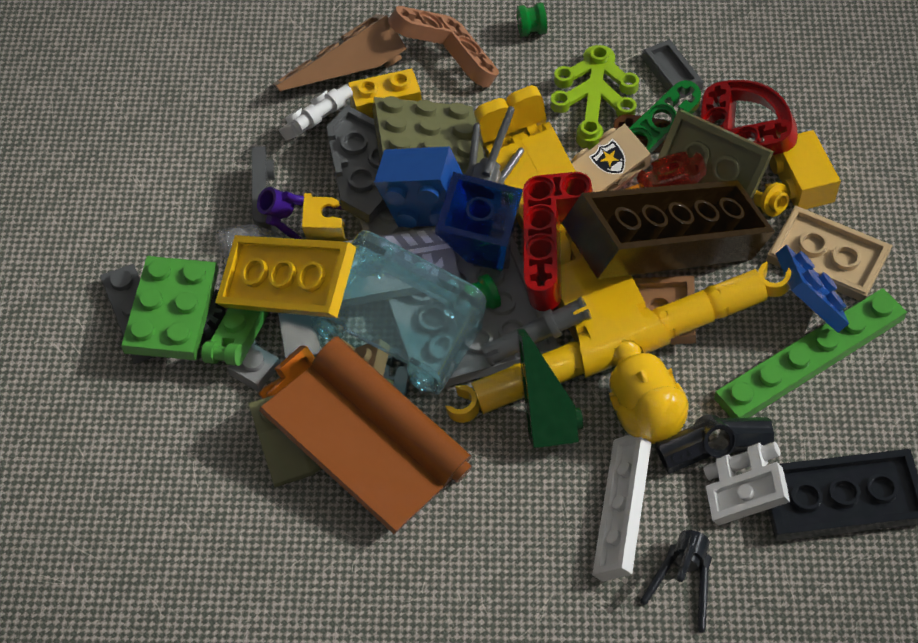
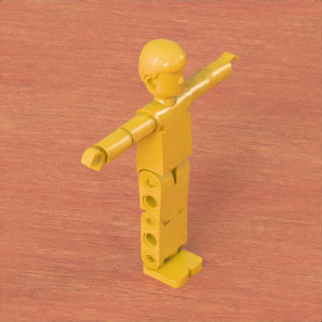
M532 85L514 91L506 100L497 98L483 103L474 111L476 123L480 124L479 135L481 145L486 156L489 158L508 107L512 106L515 109L496 162L500 164L499 170L501 172L519 148L524 149L523 155L505 179L502 187L506 199L512 203V211L523 231V188L526 181L538 175L576 172L551 123L546 122L543 97L538 88ZM560 221L562 298L558 308L582 297L586 306L574 311L573 314L576 315L589 309L592 319H587L569 328L575 341L568 342L559 348L542 354L560 383L585 373V378L616 366L610 376L609 386L611 392L609 393V398L624 430L633 437H642L650 441L651 444H656L655 442L663 441L680 432L687 419L688 400L680 384L676 383L672 369H666L662 360L649 352L667 346L671 342L670 339L712 323L715 319L724 318L764 302L768 297H780L786 294L790 289L788 281L791 278L790 268H788L782 281L771 283L765 279L768 262L766 261L760 266L758 271L753 269L650 310L646 307L632 275L597 279L562 225L563 221ZM516 363L509 368L471 382L473 388L467 385L455 386L457 395L464 399H469L471 403L464 409H456L447 405L445 407L452 420L465 423L473 420L479 413V409L482 414H485L524 398L521 363Z

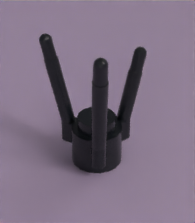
M694 530L682 531L679 534L677 544L670 545L665 560L640 600L642 605L648 604L674 561L676 566L679 567L677 575L679 582L685 580L687 572H694L700 568L698 631L700 633L706 630L708 576L712 557L707 554L710 545L708 537Z

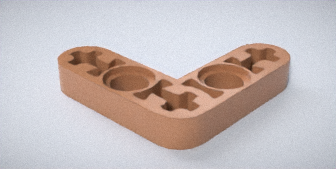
M397 6L389 17V26L398 34L407 38L443 44L467 76L476 84L488 88L498 76L499 71L465 27L456 19L447 15L404 6Z

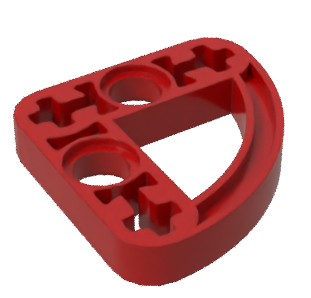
M727 80L714 83L705 90L702 100V119L711 123L719 119H725L719 127L746 139L755 138L754 143L774 151L773 155L787 152L797 143L798 131L793 114L783 97L771 87L749 80ZM737 101H749L761 104L774 112L778 119L734 128Z

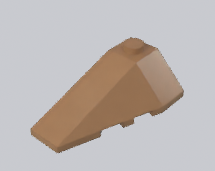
M375 14L342 35L343 43L339 44L336 42L326 46L316 55V60L313 62L311 59L305 61L274 82L273 85L277 90L283 91L380 67L383 64L387 68L401 60L402 56L400 53L407 48L398 33L389 26L388 16Z

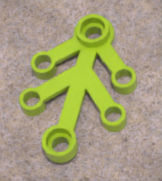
M594 45L587 48L583 54V61L571 68L567 66L558 67L554 72V84L559 88H569L575 79L588 72L591 73L590 79L570 91L554 92L551 95L550 107L554 112L565 113L571 105L588 96L585 120L579 124L576 133V142L583 149L588 148L590 150L599 143V139L603 135V128L598 122L601 97L616 110L618 117L624 114H636L637 104L635 100L629 97L622 98L603 80L604 74H607L619 85V90L626 95H632L638 91L639 77L634 73H624L615 64L616 57L614 51L604 45Z

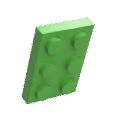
M147 256L121 344L124 354L196 361L219 272L217 262Z

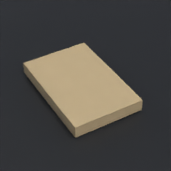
M795 205L768 252L766 261L781 268L775 253L785 245H788L796 254L800 251L806 254L815 266L813 269L819 275L825 272L836 284L837 289L835 291L862 301L868 297L893 245Z

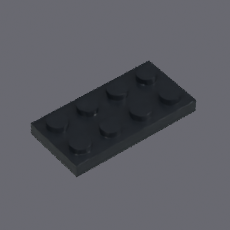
M911 449L780 464L783 467L790 502L768 509L775 541L918 525V472Z

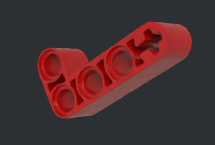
M582 172L538 175L528 179L524 184V280L530 305L538 311L553 310L561 302L560 221L565 219L582 193L593 192L590 178ZM541 281H545L544 286H541Z

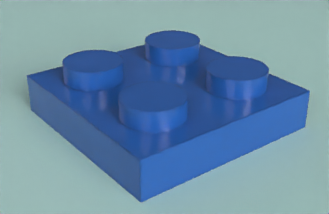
M785 245L775 254L784 275H786L788 268L791 270V278L788 281L791 291L839 333L849 322L843 311L846 305L839 295L834 292L837 289L836 284L825 272L819 275L813 269L815 266L802 251L796 254L788 245Z

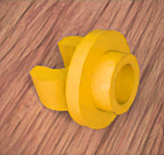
M779 182L765 184L764 192L756 191L753 202L757 207H761L764 214L771 217L778 216L789 204L788 187Z

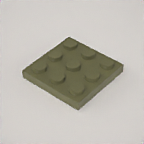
M392 96L386 98L374 97L372 112L380 162L384 149L450 146L462 173L466 174L469 166L473 126L476 123L472 106H466L462 103H434L429 100H402ZM480 138L477 163L484 158Z

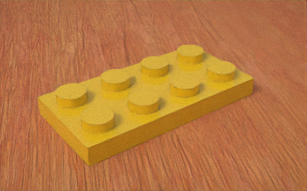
M235 235L215 303L224 308L338 318L357 247L349 242Z

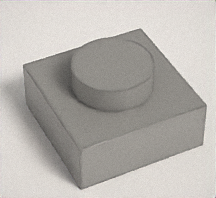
M252 344L243 363L240 366L229 365L228 371L231 377L259 392L275 373L274 368L280 362L279 358Z

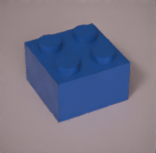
M450 146L384 149L374 180L398 227H446L463 225L472 191Z

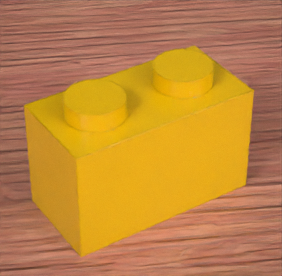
M814 130L798 133L797 143L792 149L781 154L772 155L769 161L771 170L774 174H778L782 184L788 187L789 200L791 199L794 206L809 209L835 202L841 180Z

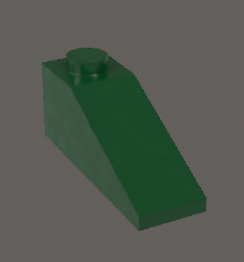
M518 329L517 336L528 437L533 448L579 442L578 430H583L584 427L581 408H575L573 401L526 330Z

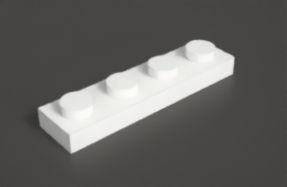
M626 435L613 441L592 575L602 582L632 575L651 449V442L642 437L637 438Z

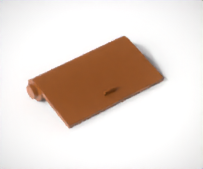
M339 336L331 339L319 351L310 368L268 400L259 410L393 534L397 533L452 480L459 483L472 468V465L468 463L472 456Z

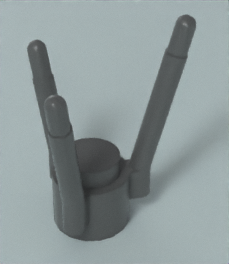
M512 106L508 107L489 158H482L479 163H477L480 124L475 123L473 126L469 166L465 178L469 179V187L478 193L493 195L495 190L501 191L505 179L524 153V149L519 148L500 172V164L496 162L515 111Z

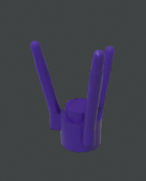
M272 187L264 188L258 196L257 209L261 214L267 215L266 223L278 228L291 239H302L296 232L281 222V219L288 218L292 214L294 205L303 206L304 196L295 195L287 191L283 192ZM339 203V204H340L339 207H335V208H333V207H331V206L325 207V208H330V209L344 210V209L341 208V203Z

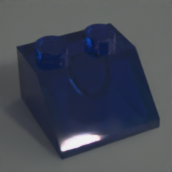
M453 172L435 234L466 262L503 271L519 213L523 189Z

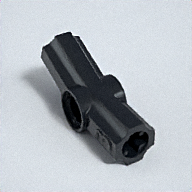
M707 414L698 418L693 426L678 432L668 439L655 443L657 453L665 470L671 474L710 456L721 458L730 453L746 452L749 446L761 443L762 446L774 442L772 420L768 417L719 418L716 415ZM720 429L717 439L708 442L710 434Z

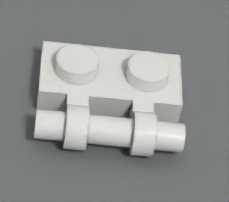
M345 84L338 90L332 89L329 92L326 90L310 100L312 105L304 109L299 108L285 118L288 124L279 129L285 141L299 136L307 129L319 124L330 113L343 107L348 101L347 99L353 95L351 88Z
M776 442L763 446L761 443L749 446L746 452L734 456L726 454L721 458H716V462L704 466V473L708 480L719 477L718 482L706 486L712 521L718 526L790 502L783 467L778 462L767 465L768 460L781 455ZM751 466V471L736 475V471Z

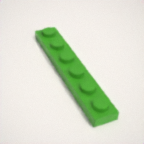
M882 288L844 311L849 324L839 333L829 324H823L715 391L714 400L730 418L751 417L904 321L907 311Z

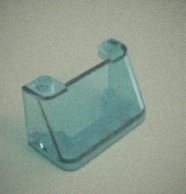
M362 230L351 242L357 248L338 318L312 316L311 327L318 335L327 340H331L336 336L342 338L348 332L408 365V374L411 377L410 382L421 391H431L439 396L482 330L486 297L471 283L375 233Z

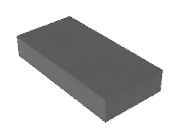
M670 39L642 50L641 58L667 92L675 84L684 80L692 81L698 85L700 90L703 89L704 81ZM689 92L687 95H684V94H682V93H679V94H680V98H679V99H681V98H683V97H685V96H688V95H690L691 93Z

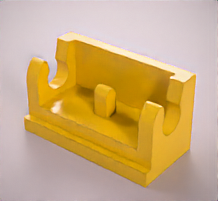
M304 193L302 229L306 239L348 241L344 233L345 223L342 218L334 216L324 217L322 211L327 206L339 207V201L332 197H312L311 193Z

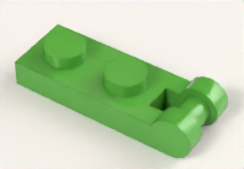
M228 308L212 339L206 341L202 346L201 357L203 362L217 364L219 361H225L227 365L240 366L269 312Z

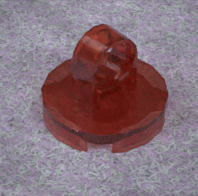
M679 152L653 161L651 163L653 169L647 173L642 169L636 179L640 188L695 184L706 175L707 167L700 153L695 152L694 157L689 158L687 152Z

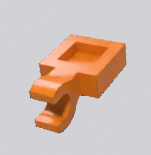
M300 346L274 368L280 378L271 382L259 392L262 399L276 395L311 367L315 357L307 346Z

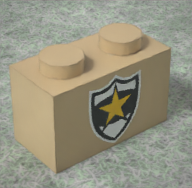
M623 124L617 130L611 128L600 137L599 143L590 150L585 148L578 152L572 159V165L576 172H582L590 178L593 192L619 190L650 166L651 153L627 125Z

